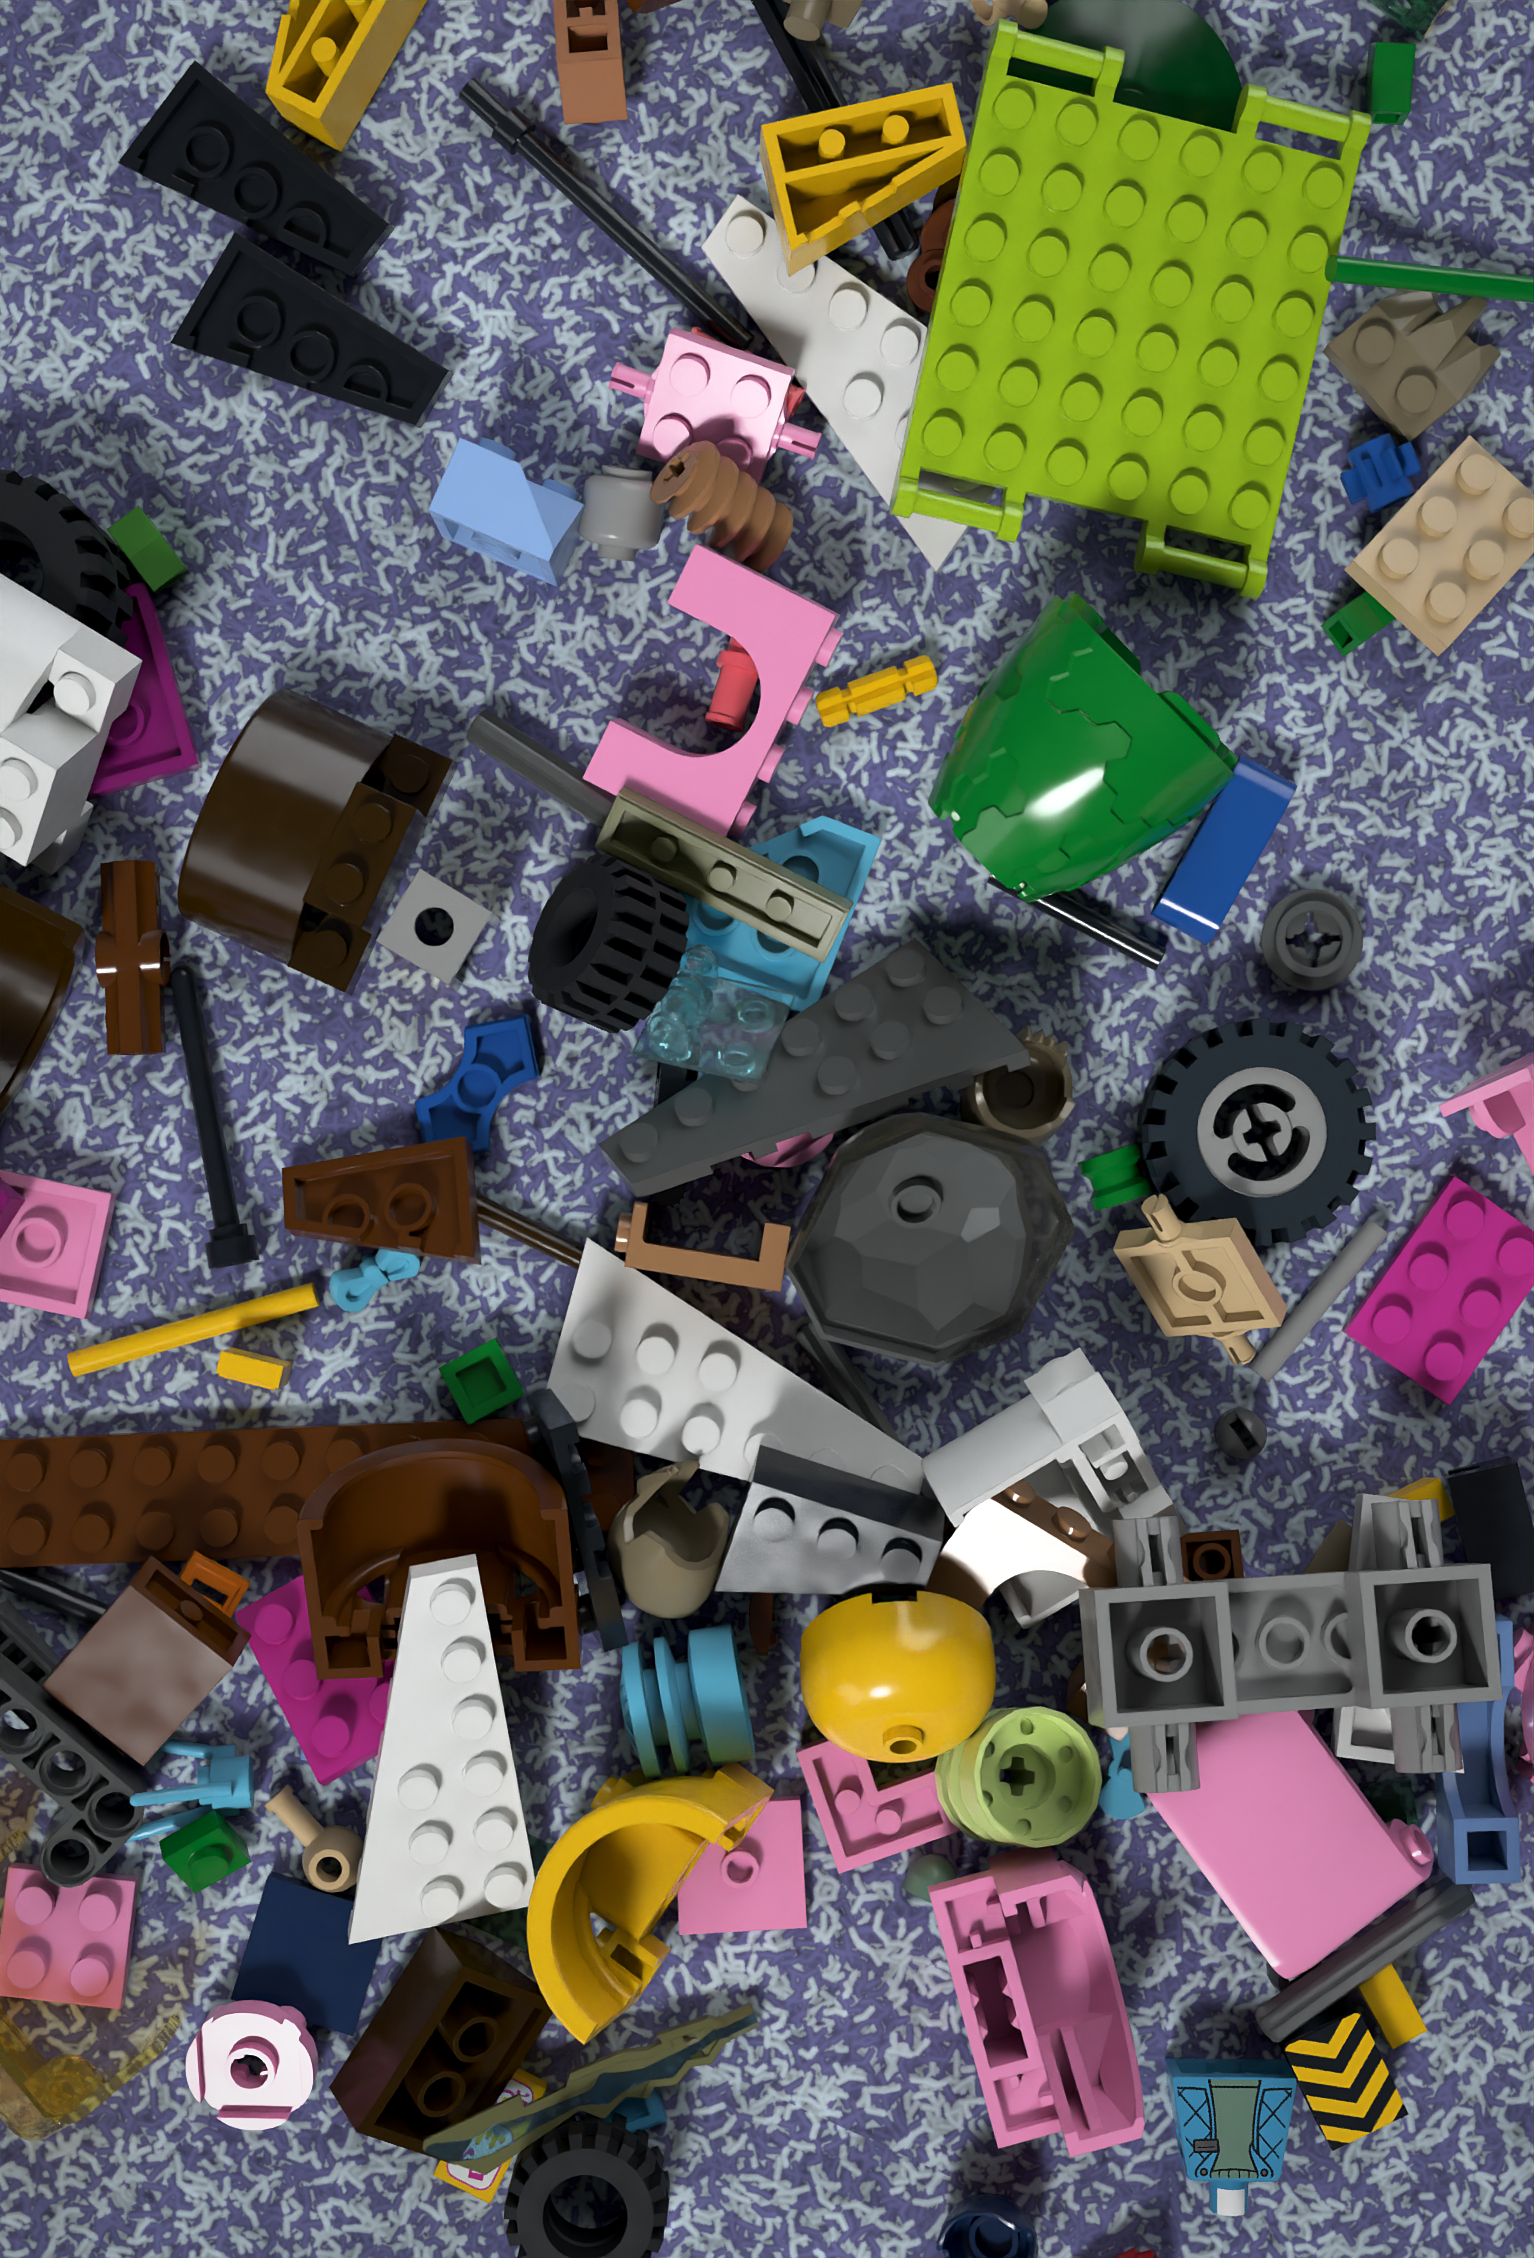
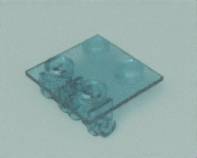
M703 944L695 945L683 953L677 975L673 978L668 992L662 1001L655 1005L632 1051V1056L758 1085L794 1003L796 993L719 977L718 962L713 949Z

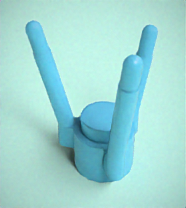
M168 1738L158 1751L211 1760L210 1765L198 1767L197 1785L135 1793L130 1797V1804L137 1807L199 1799L200 1805L205 1806L142 1824L126 1843L182 1828L214 1809L223 1817L240 1815V1808L253 1807L255 1788L251 1755L236 1756L235 1744L212 1746Z

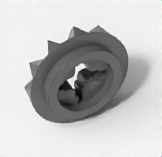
M1306 889L1287 895L1271 909L1264 918L1259 946L1267 962V969L1282 980L1287 987L1318 991L1335 986L1354 970L1363 948V932L1356 913L1346 901L1328 891ZM1307 913H1310V923L1314 924L1315 933L1326 934V937L1336 936L1337 941L1329 942L1327 945L1316 950L1313 968H1311V959L1307 958L1305 948L1295 947L1294 944L1286 945L1285 940H1290L1294 936L1304 933L1305 923L1308 922Z

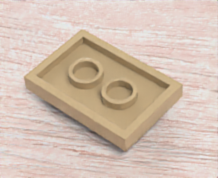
M1469 435L1344 571L1438 657L1453 643L1534 553V494Z

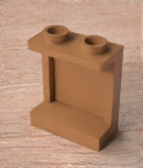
M635 1201L633 1213L621 1212L615 1251L626 1253L624 1267L781 1292L785 1268L784 1261L787 1255L791 1230L790 1225L765 1221L759 1259L650 1241L647 1234L652 1203Z

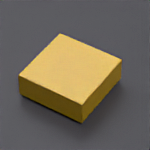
M231 1347L221 1351L216 1373H219V1377L277 1390L288 1384L293 1362Z

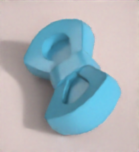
M379 1249L375 1257L372 1254L364 1255L362 1263L358 1268L339 1270L331 1274L329 1289L333 1301L345 1311H362L375 1292L392 1281L416 1276L420 1268L419 1255Z
M1128 1731L1121 1742L1107 1734L1112 1758L1107 1768L1108 1775L1101 1785L1097 1804L1107 1815L1117 1819L1132 1818L1144 1812L1146 1808L1143 1794L1133 1790Z

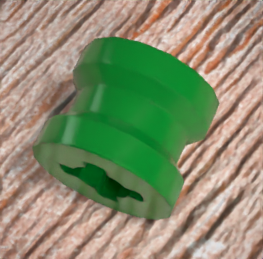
M1137 1142L1077 1163L1081 1175L1090 1179L1093 1188L1090 1201L1094 1211L1118 1205L1154 1191L1150 1178L1141 1175L1137 1163L1141 1153Z

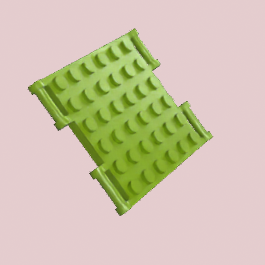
M998 18L988 47L892 490L889 514L908 519L912 513L992 531L994 532L995 539L1014 543L1022 524L1025 495L1142 522L1134 559V571L1154 576L1158 570L1236 588L1238 596L1257 600L1266 582L1268 554L1331 282H1328L1325 278V265L1331 255H1338L1361 152L1367 142L1371 128V115L1355 110H1350L1347 115L1285 100L1267 95V87L1246 83L1241 91L1231 132L1113 102L1123 69L1124 50L1104 46L1102 51L1081 47L1018 30L1017 22ZM1013 57L1093 78L1090 96L1006 75L1009 60ZM1261 121L1338 141L1334 159L1255 139L1258 124ZM920 470L1003 489L1000 504L996 506L919 488L918 478ZM1166 528L1245 546L1241 563L1166 546L1164 542Z

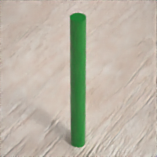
M1331 255L1325 265V278L1328 282L1534 303V276Z

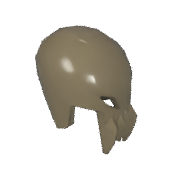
M1027 1024L1018 1032L1016 1037L1028 1048L1031 1065L1011 1072L1004 1065L974 1075L975 1084L961 1089L959 1108L964 1129L977 1131L1012 1148L1019 1158L1042 1147L1059 1130L1076 1104L1072 1100V1077L1066 1061L1068 1041L1056 1044L1054 1034L1046 1037L1043 1029L1033 1034L1030 1026Z
M697 1460L677 1462L639 1478L636 1495L615 1513L605 1545L606 1562L618 1589L639 1609L661 1619L668 1620L688 1617L701 1607L713 1589L726 1545L730 1517L722 1505L718 1502L712 1503L696 1512L679 1495L700 1467ZM655 1494H660L664 1499H660Z

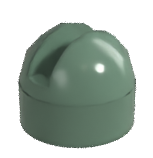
M927 1854L911 1864L902 1883V1888L932 1903L927 1886L956 1879V1871L952 1863L943 1855Z

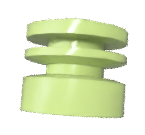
M1042 1706L990 1709L983 1723L966 1741L938 1756L934 1771L938 1800L950 1822L969 1838L992 1845L1039 1848L1062 1844L1084 1828L1097 1808L1102 1785L1099 1755L1086 1730L1067 1714ZM1000 1769L1011 1771L1010 1783L1000 1782Z

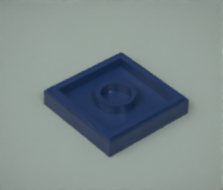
M271 1871L265 1883L231 2000H259L275 2004L279 2007L291 2006L304 2015L307 2023L353 2036L359 2022L384 1937L349 1944L348 1925L355 1896L343 1892L322 1891L309 1882Z

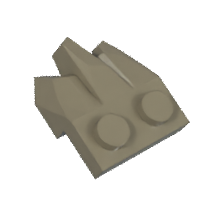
M1399 289L1377 302L1328 343L1323 353L1401 445L1409 441L1413 442L1442 416L1449 413L1473 393L1501 356V353L1491 344L1478 346L1468 337L1487 310L1488 302L1484 299L1472 296L1443 313L1438 305V293Z

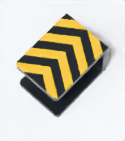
M1347 1995L1281 2042H1278L1287 2063L1296 2076V2082L1332 2151L1409 2115L1363 2017L1358 2011L1353 2009Z

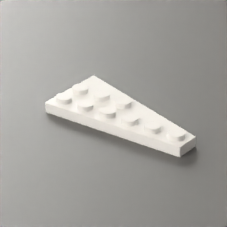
M737 195L702 245L703 253L759 327L785 366L795 369L794 377L802 388L806 389L809 399L889 507L928 328L826 256L821 257L789 277L776 221L743 197ZM920 470L918 478L919 488L983 503H988L998 489ZM912 513L909 519L895 516L923 553L936 574L971 527Z
M587 1238L546 1388H551L575 1420L580 1437L674 1462L697 1460L700 1464V1469L748 1481L759 1446L763 1445L919 1495L924 1478L921 1466L923 1458L634 1268L624 1267V1261Z
M476 1554L409 1567L397 1637L398 1647L393 1677L390 1678L384 1730L381 1731L366 1819L367 1829L362 1858L359 1860L356 1878L357 1888L354 1906L350 1913L348 1925L349 1944L528 1907L535 1875Z

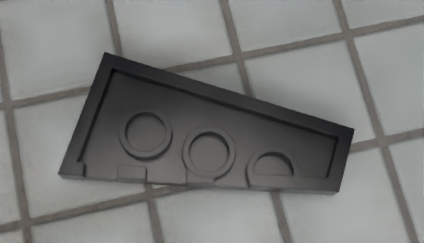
M195 60L118 161L125 168L193 201L195 200V202L354 279H357L394 231V228Z
M236 232L233 234L170 342L190 351L418 428L423 426L453 376L452 372Z
M551 1388L527 1395L526 1399L531 1417L522 1419L521 1424L532 1457L542 1455L545 1467L559 1481L567 1500L573 1575H576L581 1592L579 1598L582 1634L584 1636L593 1633L604 1653L629 1645L612 1573L605 1560L600 1562L598 1553L604 1551L606 1547L601 1526L589 1501L583 1502L582 1499L583 1495L592 1493L587 1468L581 1462L574 1444L580 1442L576 1422Z

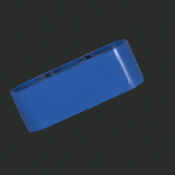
M1242 754L1238 757L1237 764L1231 769L1236 777L1213 799L1193 835L1195 839L1191 838L1164 886L1162 892L1165 894L1161 893L1150 913L1204 945H1207L1221 926L1298 786Z

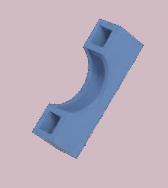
M1496 1610L1495 1621L1503 1700L1457 1703L1464 1773L1435 1772L1438 1867L1456 1885L1521 1883L1519 1816L1510 1793L1504 1752L1505 1708L1508 1695L1515 1686L1513 1621Z

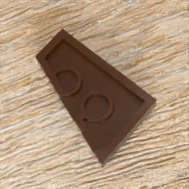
M465 1136L282 1168L285 1229L294 1236L482 1265L473 1145Z

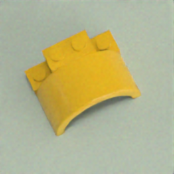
M737 1762L727 1764L718 1769L717 1772L708 1768L701 1777L676 1776L653 1780L646 1779L643 1771L638 1768L620 1777L619 1780L612 1775L594 1797L590 1805L593 1811L574 1823L557 1840L543 1861L534 1881L528 1905L527 1944L530 1962L539 1989L548 2006L568 2032L583 2045L639 2000L671 1951L669 1946L651 1933L709 1844L717 1843L728 1852L741 1844L775 1792L774 1789ZM590 1913L598 1915L617 1927L615 1932L613 1933L605 1927L594 1938Z

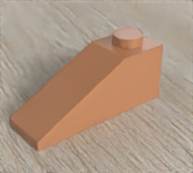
M553 0L556 59L564 124L601 123L604 121L628 119L618 0Z

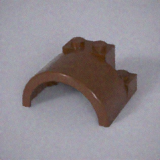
M442 1438L407 1442L372 1452L346 1464L323 1480L305 1501L299 1512L296 1529L317 1680L383 1677L386 1660L396 1659L397 1637L409 1567L470 1554H476L494 1656L513 1655L515 1672L581 1669L583 1634L579 1586L574 1584L567 1500L556 1477L531 1456L504 1445L473 1439ZM520 1572L527 1575L538 1585V1589L533 1594L521 1597ZM385 1574L383 1604L369 1602L357 1595V1592L365 1585Z

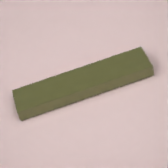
M626 786L619 791L594 846L609 855L672 884L680 891L821 963L825 962L854 902Z

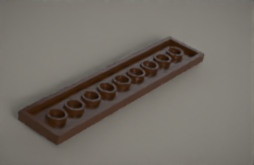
M531 1416L480 1418L469 1425L465 1419L0 1438V1568L145 1562L150 1555L158 1561L188 1560L194 1550L209 1559L300 1555L296 1529L299 1512L313 1490L341 1467L362 1456L390 1446L442 1438L492 1442L513 1448L532 1457L521 1424L522 1419ZM579 1436L580 1442L574 1444L581 1462L587 1468L592 1493L583 1495L582 1499L583 1502L589 1501L591 1503L596 1518L600 1523L604 1542H606L615 1513L636 1495L634 1451ZM542 1455L532 1457L545 1466Z

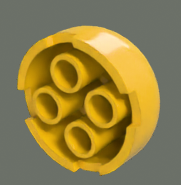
M917 1591V1602L893 1601L872 1604V1593L842 1601L823 1611L809 1623L801 1636L800 1685L807 1712L818 1730L829 1741L857 1757L885 1763H908L939 1756L966 1741L983 1723L993 1703L997 1674L991 1628L978 1611L957 1599L937 1593Z

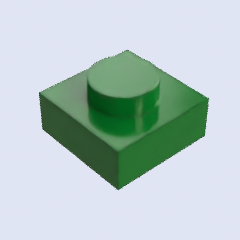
M497 1337L438 1368L468 1425L526 1394Z
M215 1809L159 1841L163 1861L195 1894L251 1862L244 1840Z

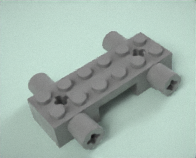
M1438 1499L1371 1503L1377 1569L1184 1582L1178 1516L1112 1520L1118 1586L1078 1589L1089 1724L1104 1729L1129 1727L1133 1790L1138 1793L1184 1792L1200 1788L1195 1722L1239 1719V1715L1353 1706L1367 1709H1390L1396 1772L1425 1774L1463 1769L1457 1703L1503 1700L1490 1564H1444ZM1416 1625L1424 1626L1426 1632L1425 1639H1419L1413 1644L1411 1638L1412 1629L1416 1628ZM1154 1638H1156V1643L1167 1644L1168 1656L1157 1659V1670H1154V1663L1147 1660V1648L1153 1646Z

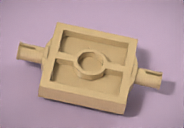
M1160 1194L1158 1198L1157 1195H1152L1141 1206L1143 1214L1146 1215L1152 1227L1120 1231L1113 1248L1115 1254L1166 1337L1199 1335L1215 1338L1222 1343L1229 1355L1230 1361L1234 1365H1238L1239 1361L1242 1365L1250 1362L1256 1354V1349L1250 1343L1245 1333L1252 1329L1281 1327L1287 1306L1237 1218L1184 1223L1178 1220L1165 1195Z

